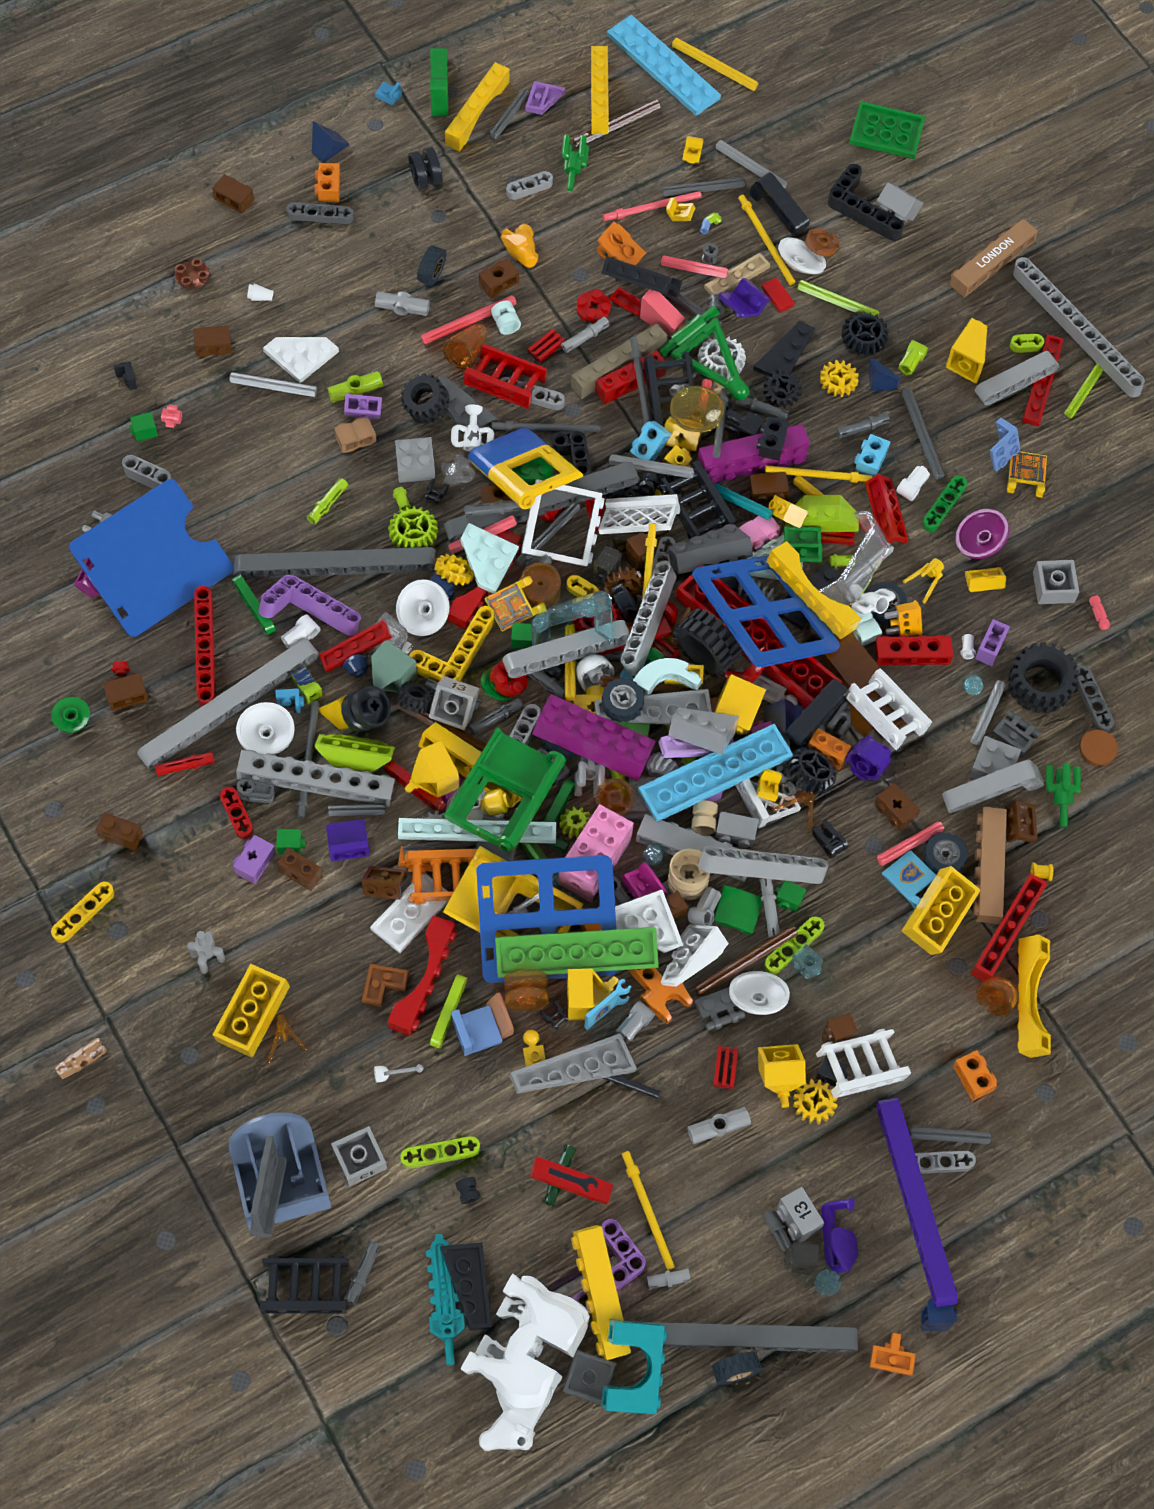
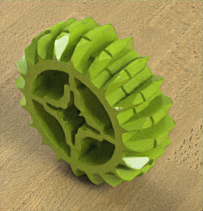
M406 506L405 511L400 509L399 514L394 513L393 519L390 520L388 527L389 537L392 539L393 545H397V548L433 546V540L437 539L438 533L437 521L434 519L433 514L430 515L428 510L423 512L422 507L417 510L415 506L412 509ZM424 524H425V525L427 526V528H428L427 532H424V531H423L422 526H423ZM400 527L404 530L403 535L399 532Z

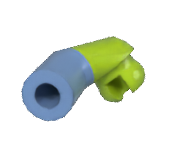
M712 213L705 217L700 232L707 234L713 222L714 224L721 222V216L718 213Z

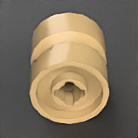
M705 800L694 804L692 812L694 818H692L691 829L700 835L716 833L717 820L715 818H717L718 805L712 801Z

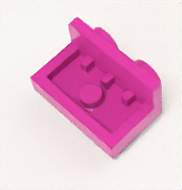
M647 862L642 863L638 869L624 874L621 878L634 899L659 890H663L664 895L667 894L663 884H661Z

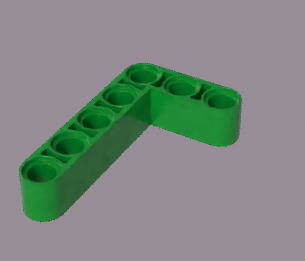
M430 48L431 117H448L447 48Z

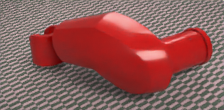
M766 646L762 647L760 651L764 652ZM751 663L743 672L727 670L724 681H727L732 674L753 684L765 667H757Z

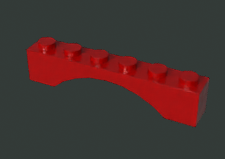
M509 530L497 534L498 537L519 546L516 554H520L522 550L521 536ZM476 587L469 593L456 597L449 607L447 621L467 630L480 607L486 605L485 598L493 593Z
M434 915L425 932L429 948V962L426 973L412 993L395 1003L387 1022L389 1029L411 1036L413 1030L417 1031L420 1024L419 1015L426 1010L428 1004L426 1001L428 994L432 995L435 984L433 982L435 977L440 976L443 968L441 966L442 960L447 959L450 948H448L450 941L454 942L457 935L455 923Z

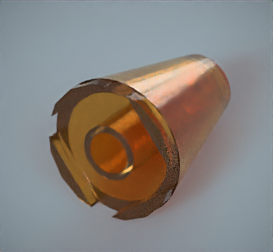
M474 324L447 339L443 346V353L450 364L452 362L456 364L458 369L466 370L467 367L470 368L481 350V345L484 344L488 336L486 328L481 324Z

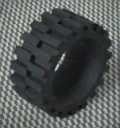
M694 609L674 629V641L678 643L677 647L682 649V654L689 658L688 661L691 664L704 665L703 673H709L712 677H720L739 659L742 648L739 647L740 644L735 640L729 628L722 624L723 621L720 618L716 619L714 614L711 613L709 615L706 610Z
M1041 642L1039 647L1037 643L1031 644L1030 648L1026 646L1022 652L1018 653L1010 669L1008 688L1009 690L1013 689L1011 695L1013 698H1019L1017 703L1020 706L1025 703L1027 705L1025 709L1029 711L1031 707L1036 708L1035 713H1040L1042 709L1045 710V713H1050L1052 708L1054 711L1059 710L1061 705L1064 707L1068 700H1070L1078 684L1079 670H1076L1078 666L1076 661L1071 662L1073 656L1070 653L1065 655L1066 649L1063 647L1060 650L1056 649L1057 644L1051 643L1050 647H1048L1046 642ZM1035 667L1046 668L1057 677L1059 688L1047 693L1038 691L1029 685L1025 673Z

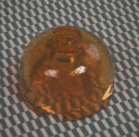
M620 778L605 780L596 792L597 806L600 804L620 816L625 815L631 810L634 803L632 787Z
M993 976L981 983L976 990V997L981 1006L985 1004L990 1008L987 1012L995 1016L1004 1017L1012 1011L1017 1003V990L1008 979L1001 976Z

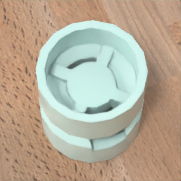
M502 301L492 307L491 313L501 334L508 335L520 328L521 322L510 301Z

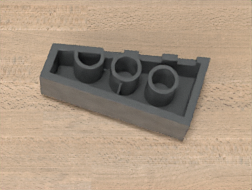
M734 524L725 525L721 529L711 530L707 534L695 536L688 541L678 542L674 546L668 547L670 564L679 574L694 571L695 568L701 565L719 564V561L722 560L737 561L739 556L753 557L750 536Z

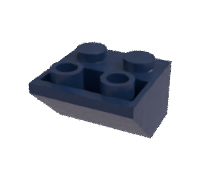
M931 1298L921 1309V1331L947 1332L954 1322H957V1309H954V1305L936 1308Z

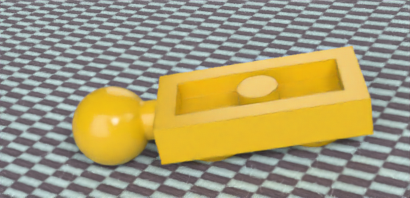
M532 1029L527 1030L523 1035L524 1042L529 1045V1047L523 1048L526 1067L546 1060L543 1045L537 1046L539 1041L538 1032Z

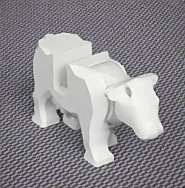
M512 1273L503 1290L509 1297L522 1299L513 1301L506 1296L496 1313L502 1319L515 1317L519 1320V1328L509 1338L507 1346L503 1347L497 1341H493L489 1336L484 1335L476 1352L470 1351L461 1367V1370L468 1375L474 1372L481 1373L493 1383L497 1389L499 1403L504 1411L492 1427L480 1435L479 1445L484 1451L496 1449L529 1450L532 1447L535 1435L534 1427L550 1403L554 1390L562 1379V1376L557 1371L534 1358L535 1356L539 1357L541 1354L543 1342L574 1357L588 1328L587 1323L590 1316L582 1304L568 1296L549 1291L542 1283L531 1276H522L520 1279Z

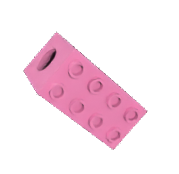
M599 804L566 857L607 855L611 858L614 869L631 842L634 823ZM596 870L559 872V885L591 903L594 901L599 893L598 872Z

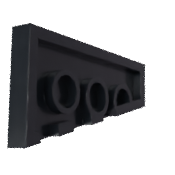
M799 321L754 365L753 370L772 377L773 371L778 374L781 369L782 373L788 370L790 375L811 339L815 327Z
M826 564L808 580L818 591L827 596L841 578L842 573ZM788 594V595H787L785 598H783L782 600H784V599H789V598H792V597L790 596V594ZM799 610L778 614L779 617L801 630L809 622Z
M471 1243L441 1246L440 1250L469 1330L491 1329L483 1244Z

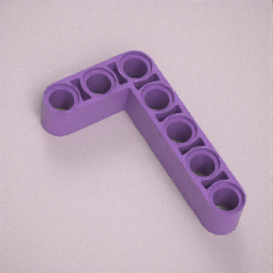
M294 575L283 576L261 596L259 614L262 617H274L291 602L346 635L353 636L358 632L361 615Z
M608 1219L602 1224L604 1239L620 1261V1263L612 1268V1273L614 1275L619 1272L625 1277L623 1281H616L614 1279L616 1290L619 1291L644 1271L646 1263L644 1256L616 1220ZM611 1226L615 1228L616 1233L608 1235L605 1232V1228ZM624 1243L629 1249L626 1252H621L617 1246ZM637 1260L641 1263V1267L634 1269L631 1267L630 1262ZM582 1290L572 1299L579 1302L581 1298H588L587 1292Z

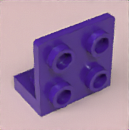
M742 278L733 292H725L718 295L722 299V303L734 309V313L741 318L759 316L770 300L747 278Z
M364 819L326 825L331 862L370 856Z

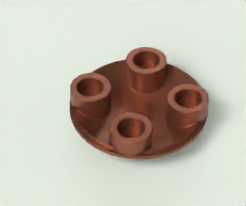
M198 258L179 264L175 268L176 282L183 288H199L210 277L209 268Z

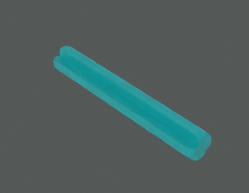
M715 484L723 499L766 520L773 516L771 509L719 484Z

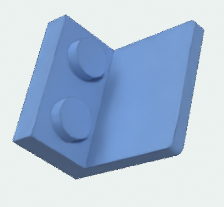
M1003 418L996 421L999 442L990 450L993 470L996 472L1003 468L1008 460L1017 455L1021 449L1017 428Z
M490 1006L462 1015L459 1009L451 1012V1020L465 1056L502 1043V1038Z

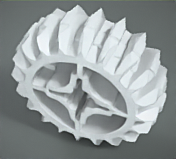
M714 336L713 340L708 338L707 342H703L702 347L699 349V363L729 379L730 374L716 337ZM729 336L725 339L740 374L745 365L744 348H741V343L736 344V339L730 340Z

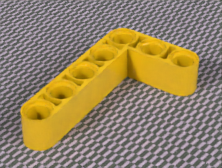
M489 606L480 607L448 662L442 661L421 650L412 651L409 656L414 660L421 661L416 663L417 674L440 682L443 676H454V680L461 682L494 625V610ZM488 616V617H490V618H488V619H483L482 617ZM480 631L481 633L475 634L473 632ZM472 646V648L466 649L465 647ZM457 661H463L462 664H458V663H456V662H457ZM432 668H437L438 670H437V671H431L430 669H432Z

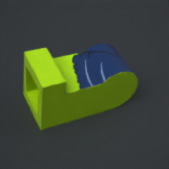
M305 666L291 673L297 689L304 696V700L308 705L312 701L323 697L322 688L315 682Z

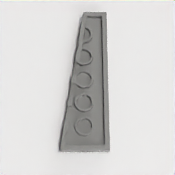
M708 689L644 695V705L640 715L628 723L671 725L672 717L678 707L712 712ZM595 700L596 714L613 721L603 711L602 700Z
M620 1033L513 1071L509 1076L518 1094L632 1073L637 1068Z

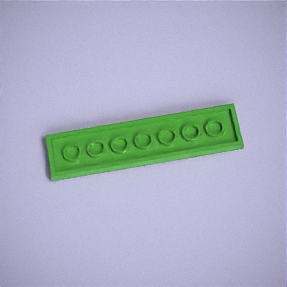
M656 927L495 937L498 978L567 974L568 969H593L595 972L658 968Z

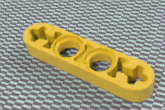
M108 882L99 883L52 927L51 934L54 940L58 943L68 941L114 897L112 885ZM108 889L109 893L107 895L105 893L102 894L101 890ZM88 901L96 903L95 907L91 910L85 908V904ZM73 915L81 916V920L78 923L70 922ZM67 922L72 929L66 927L65 923ZM64 930L65 935H58L57 931Z

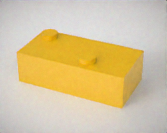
M952 866L940 869L901 932L930 955L942 953L979 894L980 889Z
M250 964L213 1033L215 1040L253 1058L290 988L287 980Z

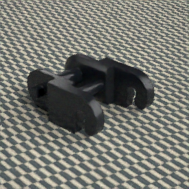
M432 478L427 486V493L424 495L425 499L429 497L435 500L437 504L441 501L440 498L443 499L446 495L449 485L446 484L443 490L437 491L432 488L435 483V479ZM431 492L437 493L438 496L431 495Z
M553 1000L552 1003L557 1008L556 1013L551 1017L547 1016L542 1010L539 1013L548 1025L551 1023L552 1028L558 1029L560 1023L563 1021L568 1022V1016L563 1014L564 1009L559 1003ZM559 1014L561 1018L554 1022L553 1018Z

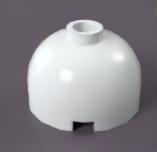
M598 654L584 657L576 667V679L584 691L588 687L600 685L599 682L602 675L611 676L612 674L614 676V667L604 656Z

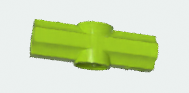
M376 371L361 377L353 375L346 382L328 387L327 390L331 402L335 403L344 400L346 394L363 395L365 392L383 387V381L380 373Z

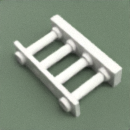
M881 668L875 671L868 682L869 685L860 689L853 683L848 689L850 693L846 699L895 750L899 749L906 739V734L914 730L921 736L932 723ZM875 690L882 698L872 702L866 694ZM888 703L895 711L886 716L879 708ZM899 717L908 724L900 730L892 722Z
M880 1029L871 1035L834 1044L833 1042H827L821 1045L822 1048L816 1055L817 1057L827 1055L837 1079L836 1086L831 1090L833 1098L904 1081L911 1074L908 1066L902 1068L897 1066L887 1039L894 1034L893 1029L887 1031ZM880 1043L890 1068L887 1072L880 1070L870 1044ZM862 1046L872 1070L871 1076L866 1077L865 1074H862L853 1048ZM845 1051L855 1076L854 1080L848 1081V1079H845L835 1053Z

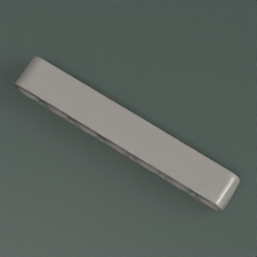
M660 561L654 568L621 656V663L630 676H636L644 667L676 580V574L668 561Z
M618 620L509 653L503 657L502 661L509 677L517 678L625 645L630 631L625 621Z
M706 846L703 849L698 867L708 873L821 884L829 864L824 859L816 857Z

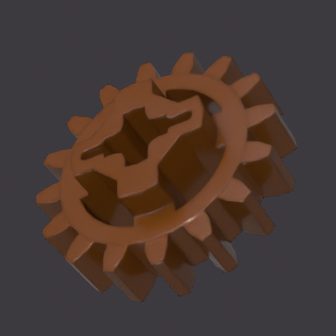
M626 567L623 571L619 568L617 573L612 571L613 576H607L608 581L604 582L605 593L609 600L613 599L614 603L616 601L611 588L620 583H623L635 600L637 599V594L642 595L641 590H643L644 579L640 571L636 572L635 568L629 570Z

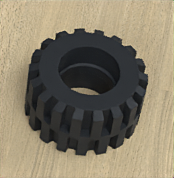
M422 373L421 376L418 374L414 375L415 378L408 379L409 383H405V389L401 390L403 407L416 421L420 420L421 423H425L426 420L428 423H432L433 419L439 420V416H443L445 414L444 410H448L449 407L447 404L450 403V399L448 398L449 393L447 389L432 374L428 376L426 373ZM426 392H433L429 402L418 405L421 395Z

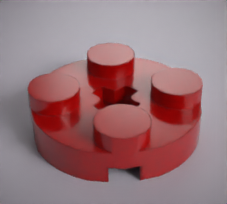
M594 289L593 291L583 293L577 298L576 311L583 321L587 322L588 320L595 323L602 317H609L611 301L600 289ZM591 305H597V309L590 307Z
M503 661L495 665L490 673L491 683L493 681L496 691L507 697L521 695L528 683L527 675L517 678L509 677Z

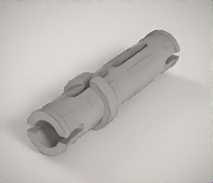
M602 317L597 322L587 325V328L561 343L563 351L569 353L591 337H596L599 332L610 326L607 318Z
M763 878L759 880L762 890L761 901L764 902L768 938L774 937L773 930L775 935L780 933L775 904L777 898L773 892L772 879H766L765 881Z

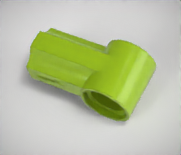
M912 340L906 350V355L899 364L898 369H900L901 373L912 375L918 363L922 362L929 347Z

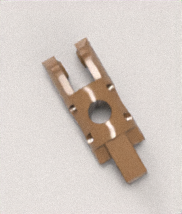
M96 1038L69 1055L55 1067V1070L61 1079H64L104 1055L107 1049L105 1046H102L100 1038Z

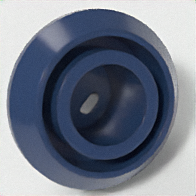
M364 654L351 656L344 661L343 668L351 676L361 677L366 674L368 669L367 656Z

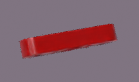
M233 787L222 789L220 792L221 802L236 835L240 839L250 838L253 834V827L236 789ZM230 793L234 802L233 804H230V801L226 797V794ZM234 809H240L242 814L239 817H233L231 812ZM243 821L244 827L247 828V832L244 833L241 830L239 822Z

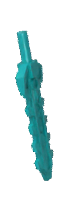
M436 1234L435 1241L432 1242L430 1249L426 1251V1257L431 1258L432 1264L427 1266L428 1273L433 1275V1280L429 1282V1288L434 1289V1296L430 1297V1303L435 1305L436 1312L431 1313L432 1317H429L430 1334L444 1341L446 1365H454L453 1340L465 1330L464 1314H461V1311L456 1309L455 1303L459 1302L457 1294L454 1293V1286L440 1250L441 1246H447L449 1243L444 1240L442 1234Z

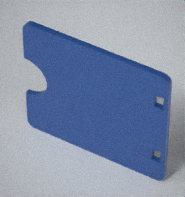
M168 479L73 540L69 545V550L125 632L131 637L138 636L192 600L194 592L199 586L210 588L230 575L234 569L233 564L216 539L209 542H198L187 534L185 519L194 507L178 483L173 479ZM86 558H89L94 565L90 571L83 562ZM121 606L128 615L124 619L116 610Z

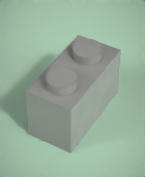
M721 811L715 840H719L721 843L738 844L742 848H753L759 819Z

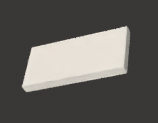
M421 874L423 893L434 892L433 879L427 874ZM411 883L402 893L401 899H396L373 923L370 929L398 953H401L426 927L432 916H436L449 901H425L424 904L419 905L408 902L410 893H415L414 883ZM442 887V892H448Z

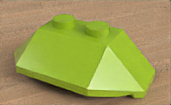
M804 495L795 504L808 511L801 527H821V532H859V514L841 495ZM785 521V527H796Z
M319 734L315 744V748L330 765L341 769L346 767L358 772H374L391 761L395 751L394 746H389L379 740L343 734H330L327 736Z

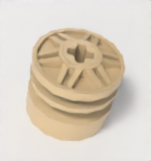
M689 848L677 852L671 859L669 867L668 886L672 893L678 891L682 898L688 901L701 897L709 883L710 873L702 871L698 867L702 852L696 849Z

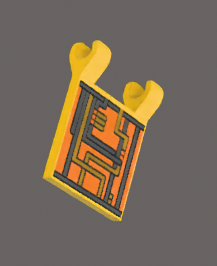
M1019 451L1017 455L1011 457L1007 492L1014 493L1016 482L1037 485L1035 496L1042 498L1045 492L1047 456Z
M527 576L485 598L488 606L494 610V618L501 631L512 627L513 623H520L545 611L546 605L544 602L532 608L522 590L523 587L533 582L531 576Z

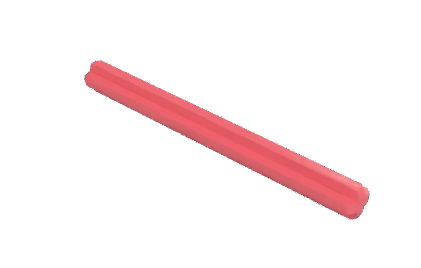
M512 295L422 334L421 340L424 344L433 342L492 316L491 309L499 302L510 301L513 306L516 305V299Z

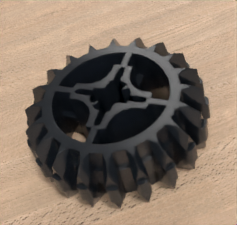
M864 311L862 314L856 312L855 316L850 315L849 319H846L842 326L841 337L843 338V344H847V349L852 348V353L857 351L859 356L862 353L865 356L869 353L872 355L875 352L879 353L886 346V342H888L889 329H887V323H883V318L878 319V314L873 316L871 312L869 314H866Z
M809 746L806 748L801 747L792 753L793 757L787 761L786 769L788 770L787 775L791 776L790 781L796 783L795 786H799L801 791L806 790L808 794L813 793L815 796L817 794L822 795L832 788L836 781L837 773L835 772L836 767L832 765L833 761L827 759L828 756H824L821 751L818 752L816 748L811 749Z

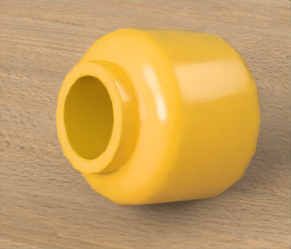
M502 789L485 792L483 800H480L482 811H486L489 816L506 813L508 807H510L508 793Z

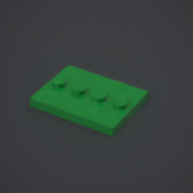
M860 101L849 144L915 160L926 116Z

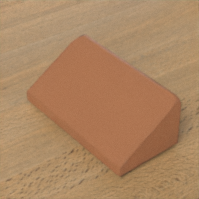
M496 993L486 1003V1006H490L503 1039L513 1035L514 1027L501 993Z

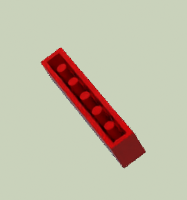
M1030 873L970 975L988 985L1048 883Z

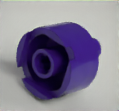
M867 735L865 738L860 739L846 757V763H850V770L857 777L865 781L869 779L876 781L891 762V750L875 741L872 736Z

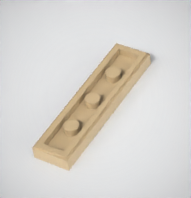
M758 253L729 270L727 278L717 277L705 284L704 288L710 295L729 292L737 287L742 278L750 280L769 269L770 263L761 253Z

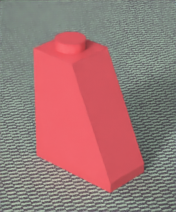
M649 289L642 297L640 319L651 326L657 323L668 337L685 324V317L660 292Z

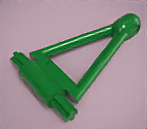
M713 305L702 315L697 314L670 336L671 339L658 350L663 357L671 353L670 356L674 359H682L681 356L685 351H691L714 332L731 377L727 379L692 359L693 365L691 368L726 388L734 399L743 400L749 395L750 390L740 378L718 318H715L720 312Z

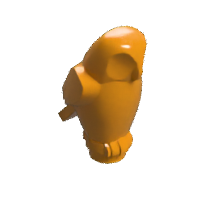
M522 224L516 228L515 233L508 229L503 230L500 238L511 256L525 267L531 268L535 266L538 261V254L535 252L534 233L531 227L527 224Z

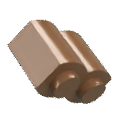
M368 417L357 418L352 423L339 424L334 429L335 437L343 453L351 452L359 447L369 446L376 442V433Z

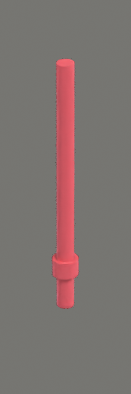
M697 191L674 198L677 203L701 198V192ZM670 198L632 208L616 209L615 212L603 214V220L608 221L616 218L619 220L628 215L665 207L668 205Z

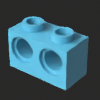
M649 421L642 427V433L639 438L637 437L633 441L630 452L639 459L655 461L672 433L656 421ZM654 429L657 432V436L655 439L652 437V432ZM644 445L647 446L646 453H644L642 450Z
M870 434L868 440L864 439L861 446L863 451L861 454H857L854 461L857 464L855 471L863 475L876 476L888 452L890 441Z

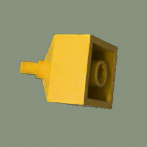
M442 741L420 749L410 783L405 787L408 793H411L415 788H421L436 797H440L459 788L458 771Z
M568 969V1020H585V1015L611 994L613 987L619 982L618 978L613 976L608 982H603L593 969Z
M799 1045L758 1047L759 1072L765 1087L777 1093L782 1108L789 1107L788 1097L790 1092L806 1084L805 1059Z

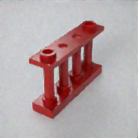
M482 344L480 354L482 360L475 370L466 368L464 371V384L529 409L532 402V392L530 391L537 380L545 383L547 368ZM488 362L498 365L491 376L482 373ZM504 368L514 371L508 382L498 379ZM521 374L530 377L524 389L514 385Z

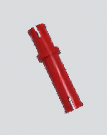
M211 751L196 756L192 754L191 757L155 764L157 776L191 768L195 770L200 766L215 764V760Z

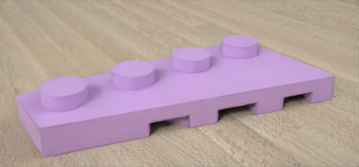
M671 736L661 737L659 740L663 758L704 757L713 753V751Z

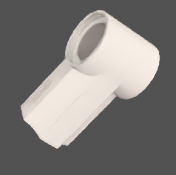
M917 466L907 479L904 478L901 481L896 492L913 501L919 493L921 486L929 478L930 473L925 467Z
M304 615L296 622L292 629L281 636V640L289 649L303 639H313L320 632V627L309 615Z

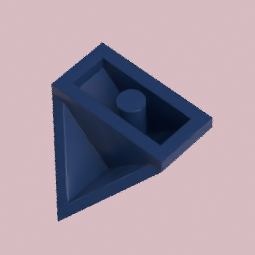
M313 121L312 154L322 163H325L349 146V143L337 132Z
M872 358L868 367L871 391L896 390L900 377Z
M787 699L764 706V722L771 721L778 730L784 733L802 714V707L794 705Z

